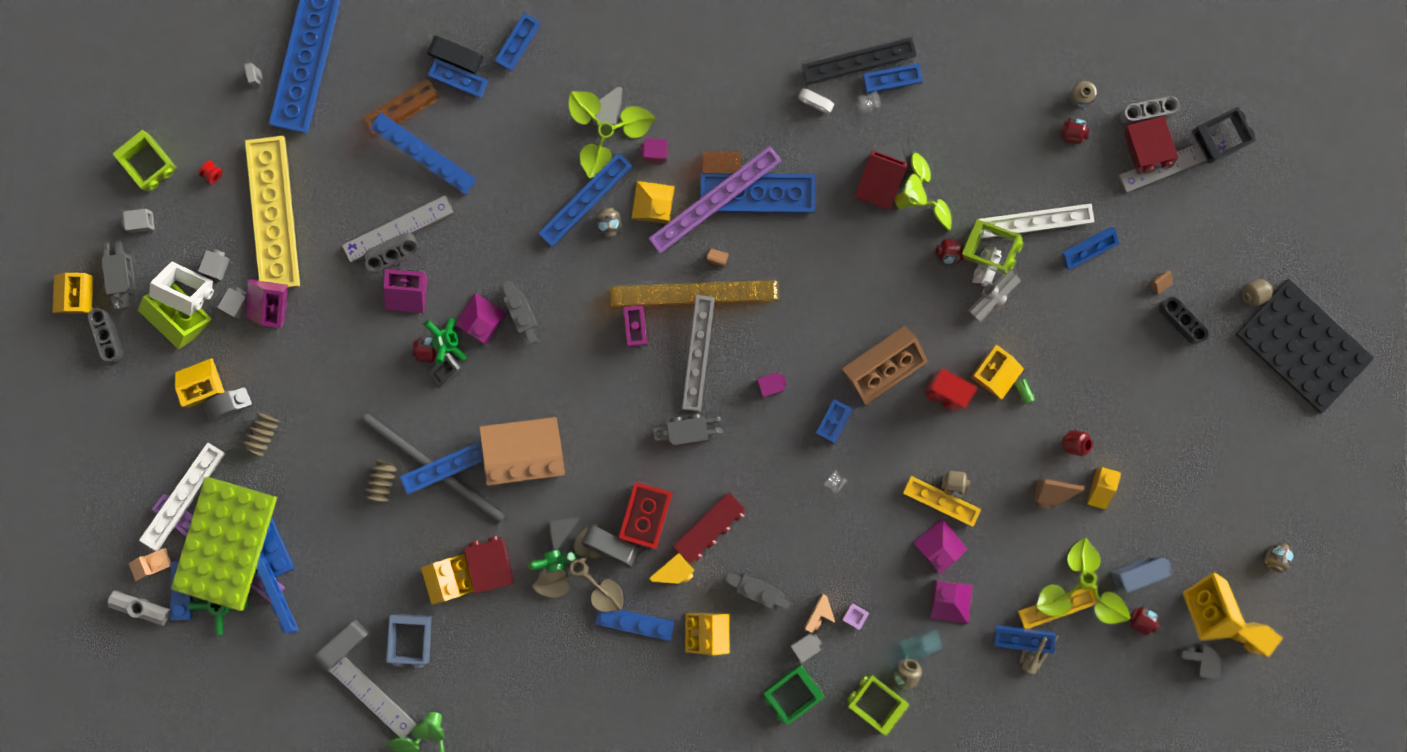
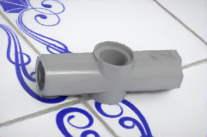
M1009 270L1008 274H1003L995 283L988 284L982 290V296L968 309L969 313L981 322L994 308H999L1006 302L1007 295L1019 284V277Z
M113 591L107 602L110 608L127 613L131 617H139L160 625H165L170 616L169 608L119 591ZM138 603L142 606L140 613L136 609Z

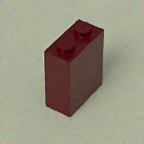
M1165 116L1127 125L1124 135L1137 174L1143 172L1144 174H1149L1155 171V169H1169L1174 166L1178 159V154Z
M871 150L854 196L863 203L871 202L875 204L879 209H891L908 163Z
M499 536L487 538L488 542L482 544L480 540L469 543V547L464 548L474 593L515 583L505 538L499 539Z

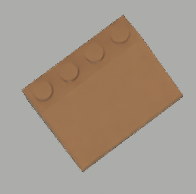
M557 417L480 426L487 485L565 475Z

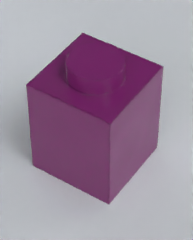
M645 138V143H641L640 155H644V161L667 162L668 140Z
M779 372L757 379L762 398L785 391L784 386H787L784 375L780 376Z

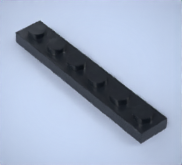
M909 37L802 64L806 84L914 58L917 56L913 38Z

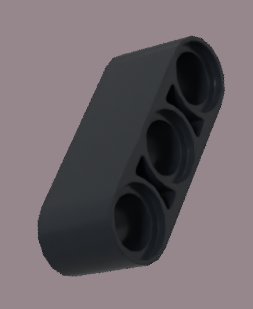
M436 35L433 36L426 52L433 58L477 75L484 59L483 55Z
M1171 297L1159 304L1160 313L1188 342L1197 344L1204 342L1208 338V329L1179 299ZM1168 302L1172 303L1173 311L1167 309ZM1181 316H1184L1187 319L1186 325H1183L1181 323ZM1195 330H1198L1200 332L1199 339L1195 338L1194 336Z

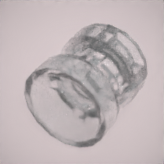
M877 91L870 92L867 96L860 95L857 97L862 114H867L870 110L876 111L881 109V102Z

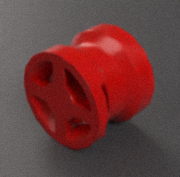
M211 160L205 162L198 171V175L202 178L205 177L210 185L216 183L223 174V170L216 168Z

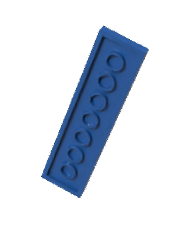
M341 0L299 1L269 122L270 126L308 134Z

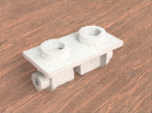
M985 247L980 255L981 258L999 264L1002 256L1000 255L1001 251L997 250L996 247ZM978 264L974 271L972 283H981L982 286L986 287L992 283L995 272L988 267Z

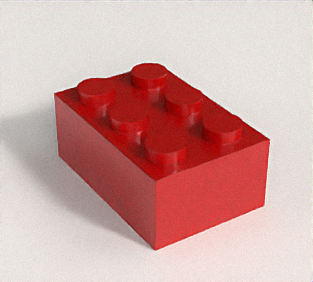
M942 368L933 373L923 393L927 394V399L935 403L936 401L943 403L942 407L953 412V410L958 411L967 407L977 387Z
M635 482L619 538L657 549L673 492Z

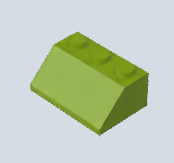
M174 282L169 286V288L188 296ZM149 293L143 296L138 311L178 349L193 341L212 321V318L201 308L189 316L149 297Z

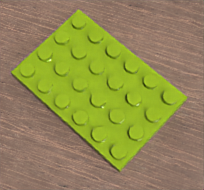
M205 476L171 589L243 611L277 497Z

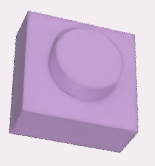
M851 603L842 620L860 630L869 612Z

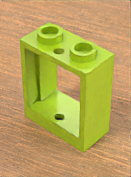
M144 130L138 132L112 153L138 186L147 192L156 189L159 182L172 176L173 171L177 169L150 134ZM150 144L166 165L144 181L128 160L146 145Z
M977 219L962 255L966 260L1008 274V271L1014 268L1016 263L1015 255L1017 252L1020 253L1024 242L1018 233ZM984 231L1014 241L1004 265L974 255Z
M870 673L869 676L865 675L861 679L859 689L849 695L847 705L886 736L908 708L909 703ZM872 682L898 701L881 724L855 705Z

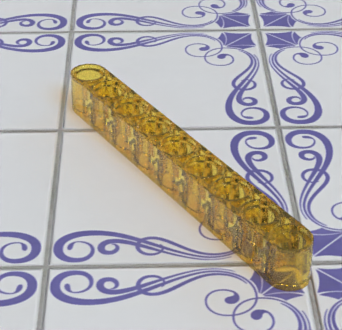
M778 280L609 287L610 307L695 304L696 295L715 297L714 303L780 300Z

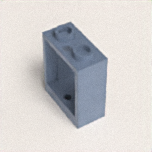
M1152 555L1111 571L1110 574L1117 590L1128 593L1171 576L1169 571L1171 566L1164 557Z
M390 615L387 662L392 663V666H404V663L412 664L411 667L417 668L429 663L432 616ZM398 624L425 625L422 657L396 656Z

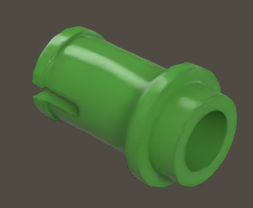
M1026 379L1015 383L1022 398L1020 401H1023L1024 405L1035 400V394H1032Z

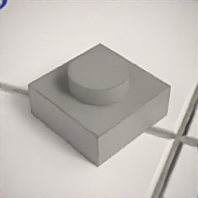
M252 63L244 64L248 83L253 87L261 86L260 79H262L260 69Z

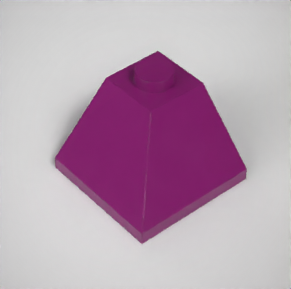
M475 293L454 325L487 345L507 313Z
M941 519L913 542L933 569L939 574L954 564L967 550L944 519Z
M934 580L929 618L968 624L973 585Z

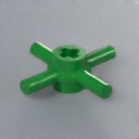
M448 318L445 330H439L430 320L425 321L423 324L434 335L432 344L435 350L438 351L435 363L438 365L443 363L445 353L450 351L461 362L466 359V355L456 347L458 345V337L453 331L455 319Z
M560 550L544 553V560L529 562L528 568L530 570L546 568L547 573L564 569V563L578 560V555L576 553L561 555Z
M246 600L244 608L249 607L248 600ZM210 601L190 602L189 610L208 609L209 613L215 616V635H222L223 616L233 608L223 605L220 608L216 606V603Z

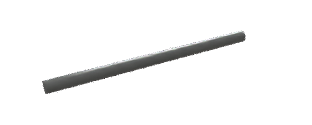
M367 413L363 417L362 421L420 465L425 466L433 462ZM453 476L441 479L498 523H501L505 518L503 513Z

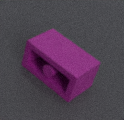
M643 305L624 307L627 346H648Z

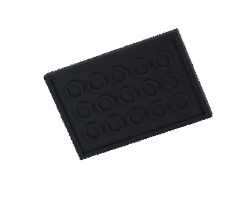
M1290 279L1286 280L1271 296V299L1264 303L1235 334L1320 414L1326 411L1374 359L1366 349Z

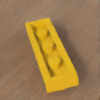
M910 476L903 491V494L972 527L981 511L980 508L955 496L947 495L944 491L913 476Z
M1079 588L1068 597L1072 607L1063 616L1096 605L1098 601H1096L1093 589L1086 591ZM1037 604L1017 611L1024 629L1063 617L1045 615L1037 609Z

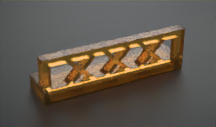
M427 78L363 118L370 129L372 126L370 119L384 111L383 114L399 124L437 101L440 97ZM428 85L430 89L419 95L420 89ZM406 97H415L413 100L403 105L404 99ZM389 107H399L398 109L387 115ZM370 129L375 137L379 136L378 133Z

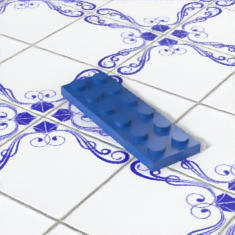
M701 173V198L734 173ZM765 174L716 212L815 213V174Z

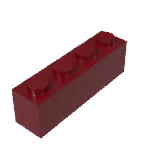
M728 492L673 547L689 563L692 560L696 563L703 556L702 551L706 547L710 549L717 542L715 538L720 533L724 535L731 528L729 524L733 520L737 522L745 515L743 512L745 508Z

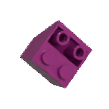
M385 269L383 287L385 309L424 313L428 275L423 272Z
M249 279L246 317L261 326L281 328L286 317L288 285Z

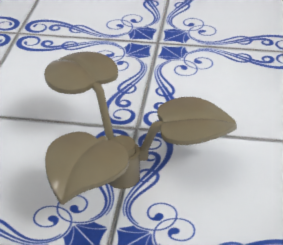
M588 527L582 530L574 543L575 553L579 556H584V558L572 562L571 570L567 577H565L564 570L547 573L546 569H544L533 585V588L541 595L559 598L568 592L569 585L567 580L574 574L578 578L586 577L597 588L591 594V602L597 610L612 612L620 611L623 607V593L615 581L605 579L599 586L587 574L588 566L584 562L588 559V556L592 559L602 556L581 544Z

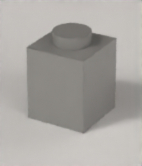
M138 209L123 212L122 226L125 231L139 233L155 230L152 211Z
M214 249L213 252L206 250L198 272L222 280L230 259L224 257L225 253Z
M238 287L235 290L228 288L217 308L240 319L247 306V292Z
M808 632L790 645L800 661L804 662L821 651L819 645L822 643L816 634L812 636Z

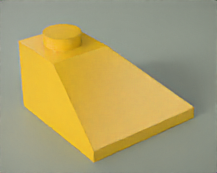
M637 181L632 219L668 224L670 222L674 186Z

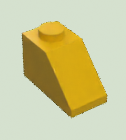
M1097 467L1087 505L1106 510L1116 493L1121 472Z
M678 553L649 579L654 582L679 584L683 581L686 583L693 577L692 572L694 569Z

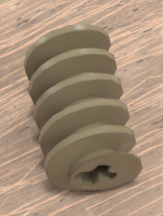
M256 413L260 420H253L256 427L249 428L253 434H246V437L250 440L243 441L242 443L246 446L247 450L264 456V453L261 451L267 450V446L264 443L271 442V439L267 436H274V432L271 429H277L278 426L274 422H280V420L264 413Z
M374 459L373 461L378 466L371 468L376 474L369 475L374 481L367 482L372 489L365 490L370 494V496L365 498L386 502L389 499L384 494L391 493L386 487L393 485L388 479L395 478L390 472H394L397 469L391 463Z

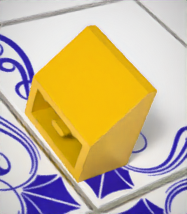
M61 273L54 275L53 313L89 314L93 304L94 276L86 273Z
M995 345L990 349L970 378L1002 400L1024 368L1012 355L998 345Z
M212 358L175 372V390L182 407L191 408L225 392Z
M464 554L421 567L432 605L474 591Z
M685 613V652L707 655L729 653V614Z
M1255 622L1244 623L1246 628L1230 637L1236 642L1240 641L1243 643V648L1249 653L1267 657L1270 656L1283 639L1270 627Z

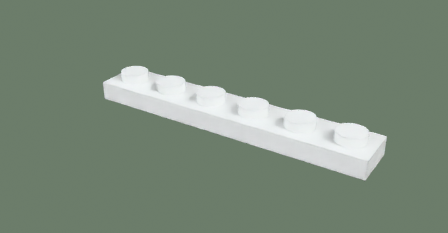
M1084 204L979 220L1020 234L1093 224L1094 216L1092 204ZM984 231L981 239L998 236Z
M210 443L205 445L140 538L141 542L155 551L159 550L202 488L205 476L209 477L225 455L224 452Z

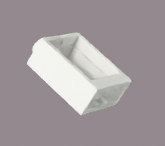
M171 262L150 282L149 297L191 316L196 310H200L206 299L209 300L214 292L212 289L213 280ZM177 280L197 291L191 297H188L169 288V286Z

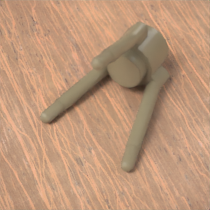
M1056 635L1055 643L1059 638L1058 635ZM1046 637L1043 638L1034 656L1028 654L1026 657V650H1022L1019 660L1022 663L1021 669L1035 674L1037 669L1039 670L1042 662L1048 655V653H1043L1040 659L1038 658L1046 643Z

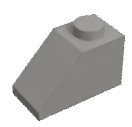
M622 87L615 88L600 99L601 109L595 117L601 123L609 122L612 125L618 123L623 93ZM593 120L594 125H595V126H599V125Z

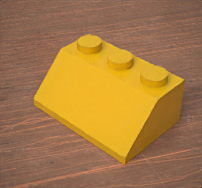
M1211 573L1182 592L1199 639L1229 638L1246 628L1228 581L1216 573Z

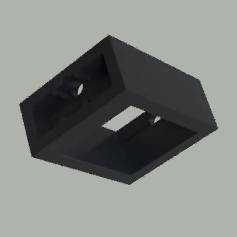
M1239 107L1213 118L1192 130L1208 164L1214 163L1256 141L1255 133L1248 126L1246 116L1243 111H1240ZM1230 118L1242 143L1220 153L1208 128Z

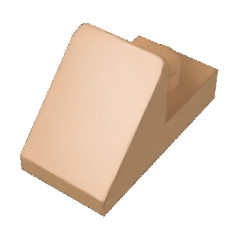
M163 548L149 555L136 558L129 563L135 581H138L171 567V561L166 548Z
M823 593L804 627L810 632H813L814 629L818 630L822 622L821 616L835 622L828 598Z

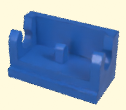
M834 399L816 434L836 444L853 410Z

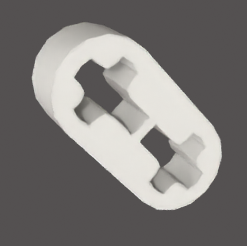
M805 88L801 90L798 99L827 114H830L834 103Z

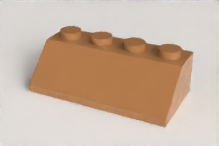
M903 326L843 367L842 370L851 386L866 405L928 363L917 338L906 326Z

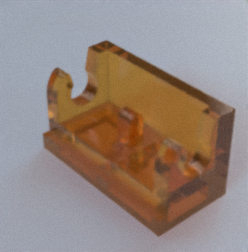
M703 152V173H735L741 168V152Z

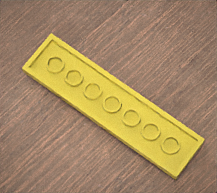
M277 136L245 140L259 281L286 284L288 288L299 287L300 281L285 137Z

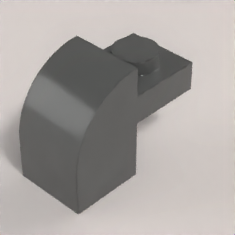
M245 387L212 397L203 404V408L209 421L213 422L228 417L232 412L250 407L252 402Z
M1198 643L1197 651L1195 647L1184 646V649L1177 648L1176 656L1195 660L1194 675L1212 679L1220 678V658L1212 648Z

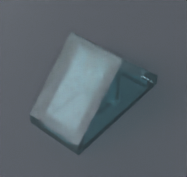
M937 629L900 641L906 659L926 657L943 648Z

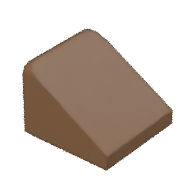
M710 249L707 256L708 263L720 267H725L728 259L727 253L715 249Z
M1171 271L1163 272L1150 282L1149 285L1157 294L1162 293L1172 285Z

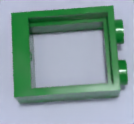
M798 664L763 691L765 695L763 699L769 707L773 706L777 711L775 716L781 723L785 722L787 725L825 697L801 664ZM798 673L814 696L787 716L771 693Z

